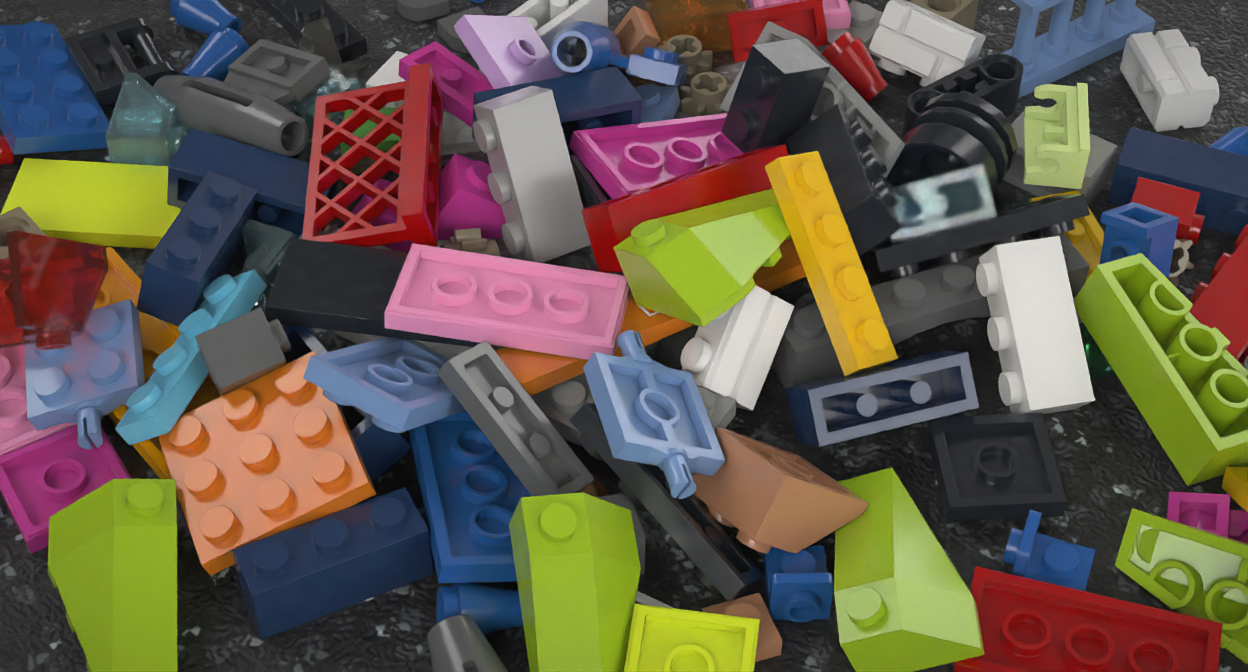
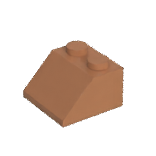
M717 427L715 434L726 461L714 476L694 473L692 477L697 488L693 495L706 504L704 509L711 517L723 525L738 528L739 531L736 538L740 542L766 554L769 553L771 547L796 554L863 515L869 504L801 456L721 427Z

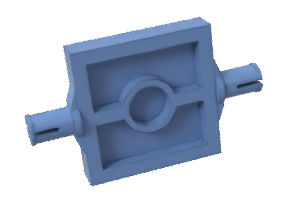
M78 286L79 293L75 287L69 291L71 310L69 317L24 331L27 419L37 431L62 423H77L78 446L84 449H93V443L97 448L103 444L102 416L119 406L125 405L129 397L145 384L139 311L131 299L93 310V291L86 286Z
M634 330L625 331L617 338V344L623 357L594 352L583 367L613 458L659 466L665 473L672 497L676 498L678 496L679 499L687 498L697 489L691 472L714 476L726 460L692 373L668 368L653 361L646 353L641 334L638 331L634 334Z

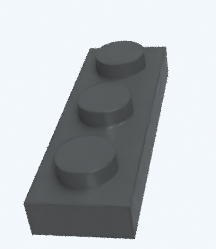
M487 340L449 359L437 372L532 496L581 493L595 480Z

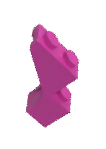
M455 153L441 171L438 241L449 240L450 236H454V230L480 228L481 239L503 238L502 225L506 224L501 204L494 200L488 186L487 176L489 173H492L489 164L483 161H474ZM380 178L373 185L384 191L392 182ZM364 195L351 213L356 215L373 199ZM387 208L370 224L372 226L396 223L397 214ZM412 240L384 244L383 246L396 251L409 252L413 243Z

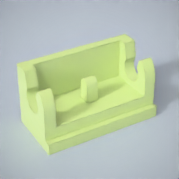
M1077 83V86L1054 84L1037 86L1034 89V96L1042 100L1049 98L1057 103L1049 108L1042 106L1025 107L1023 115L1024 184L1081 189L1090 154L1087 83Z

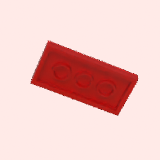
M975 566L970 593L977 606L985 655L956 661L953 672H1218L1223 623Z

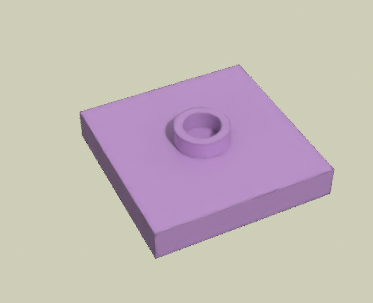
M463 15L453 26L493 89L563 76L554 66L551 53L525 16Z

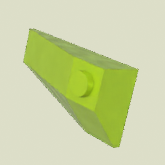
M583 492L521 497L510 520L509 529L530 672H624L641 570L631 510Z

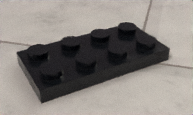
M1085 194L1055 195L883 242L859 258L864 270L877 272L879 278L888 277V279H895L920 272L918 264L920 261L928 260L929 264L940 262V265L955 263L971 258V247L978 246L979 250H985L995 245L1023 241L1022 233L1028 232L1029 236L1043 234V237L1074 230L1073 219L1088 216L1090 213Z

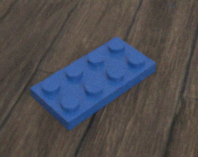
M33 21L24 25H0V128L13 154L112 148L114 131L55 24Z
M466 410L410 429V441L438 583L517 581L509 523L520 498L531 497L532 495Z

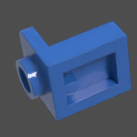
M1030 510L1024 530L1012 527L1003 562L1014 565L1012 575L1085 591L1096 550L1037 533L1042 513Z
M808 546L796 554L771 547L768 554L764 553L763 567L767 609L772 620H790L801 623L814 619H829L834 582L833 575L827 573L824 546Z

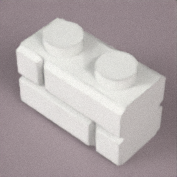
M890 0L885 7L879 22L880 25L875 31L868 52L879 57L878 66L889 72L904 75L905 71L908 70L921 76L920 85L925 87L973 63L983 46L985 35L909 1Z
M1179 29L1158 31L1156 35H1153L1152 32L1131 34L1127 38L1120 70L1156 132L1176 130L1180 125L1183 128L1205 126L1210 120L1213 106L1219 100V85L1216 78L1213 76L1208 77L1202 68L1198 49L1196 47H1189Z
M755 286L744 299L706 326L698 327L695 337L689 340L682 350L680 359L681 371L691 372L697 387L706 388L724 397L734 398L737 400V408L753 411L794 306Z

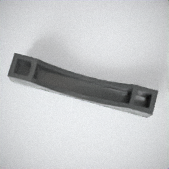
M1064 233L1035 238L1060 236L1074 300L1086 282L1089 264ZM983 254L871 286L893 346L917 333L941 324L973 317L991 316L987 296L981 295L976 280V269L978 264H980L979 257ZM817 303L793 309L771 364L785 389L844 374Z

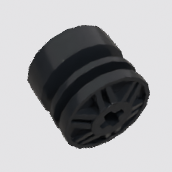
M944 93L930 99L916 117L906 135L902 138V141L905 143L904 148L886 179L897 193L911 202L923 206L918 219L920 223L938 228L978 217L986 208L995 193L996 187L1004 179L1006 172L1015 161L1018 144L1014 129L1003 113L985 99L967 93Z

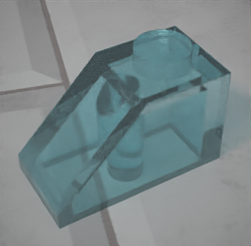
M126 72L105 135L111 163L169 166L188 134L186 127L179 126L176 106L137 73Z
M984 163L892 186L900 199V203L895 206V210L903 228L891 235L890 239L892 243L997 216Z

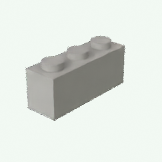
M529 86L473 105L477 121L473 123L474 136L480 149L487 153L492 171L487 176L488 186L494 200L501 204L506 224L502 225V236L509 252L521 260L543 263L591 245L581 213L583 209L581 197L552 90Z

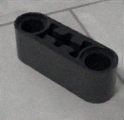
M991 54L913 92L907 99L902 138L906 135L908 129L929 100L944 93H967L985 99L1000 110L1005 117L1012 115L1016 110L1024 70L1022 63L1015 57L1007 54Z

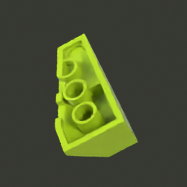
M772 188L661 218L647 220L634 227L631 231V236L613 247L636 305L704 327L744 299L756 286L753 279L755 272L762 265L763 267H773L782 257L779 246L784 240L792 239Z
M893 468L839 481L838 483L869 503L863 515L835 530L834 596L839 642L855 671L914 672L985 655L976 602Z
M112 479L49 517L48 575L53 587L58 588L66 608V618L72 633L76 632L87 659L86 667L88 672H177L176 479Z
M1132 508L1115 566L1169 608L1175 609L1181 614L1223 623L1220 647L1226 648L1248 665V544Z

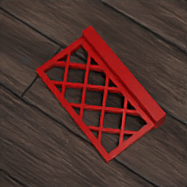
M430 63L410 66L408 81L316 98L302 239L363 247L412 240L413 244L438 247L444 98ZM404 100V103L389 116L379 112L388 103ZM346 110L354 111L339 125L330 121L331 113ZM368 120L378 125L362 139L352 134ZM392 133L402 138L386 153L376 148ZM342 142L352 147L335 162L326 157ZM365 156L376 161L360 176L349 171ZM389 170L398 174L399 178L384 191L373 185ZM338 179L349 184L332 200L323 195V192ZM363 193L373 199L356 215L345 209ZM387 208L397 214L396 223L372 226L370 224ZM335 217L346 223L333 234L319 236V231Z

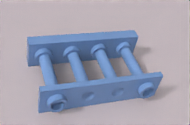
M1011 0L1021 9L1013 48L1001 54L1013 56L1023 65L1024 70L1018 95L1019 99L1033 92L1037 86L1050 84L1124 49L1126 40L1131 34L1153 33L1156 20L1140 10L1135 5L1136 0H1116L1105 5L1106 0H1086L1083 16L1072 21L1070 20L1075 0ZM1053 7L1049 31L1035 37L1040 12Z

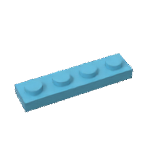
M254 269L235 277H231L229 274L222 275L210 283L204 290L203 296L205 300L201 306L180 324L178 330L181 334L172 347L158 356L153 363L155 372L148 382L138 388L126 402L129 409L115 427V430L129 445L171 431L209 374L197 348L195 336L251 311L267 287L266 283Z

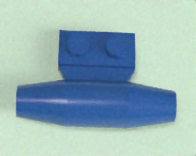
M576 21L567 24L556 34L551 47L554 66L563 76L618 66L626 68V74L672 86L684 85L688 65L677 63L678 53L659 48L645 47L644 54H630V56L621 54L620 43L613 31L602 24L594 22Z

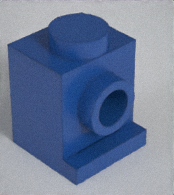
M1135 202L1102 212L1100 223L1105 224L1106 227L1100 264L1142 253L1168 278L1179 217Z

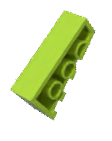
M1142 253L1097 265L1074 299L1075 310L1186 485L1190 486L1225 474L1226 466L1247 467L1248 371L1226 350L1231 342L1216 327L1211 329L1201 324L1189 312L1193 304Z

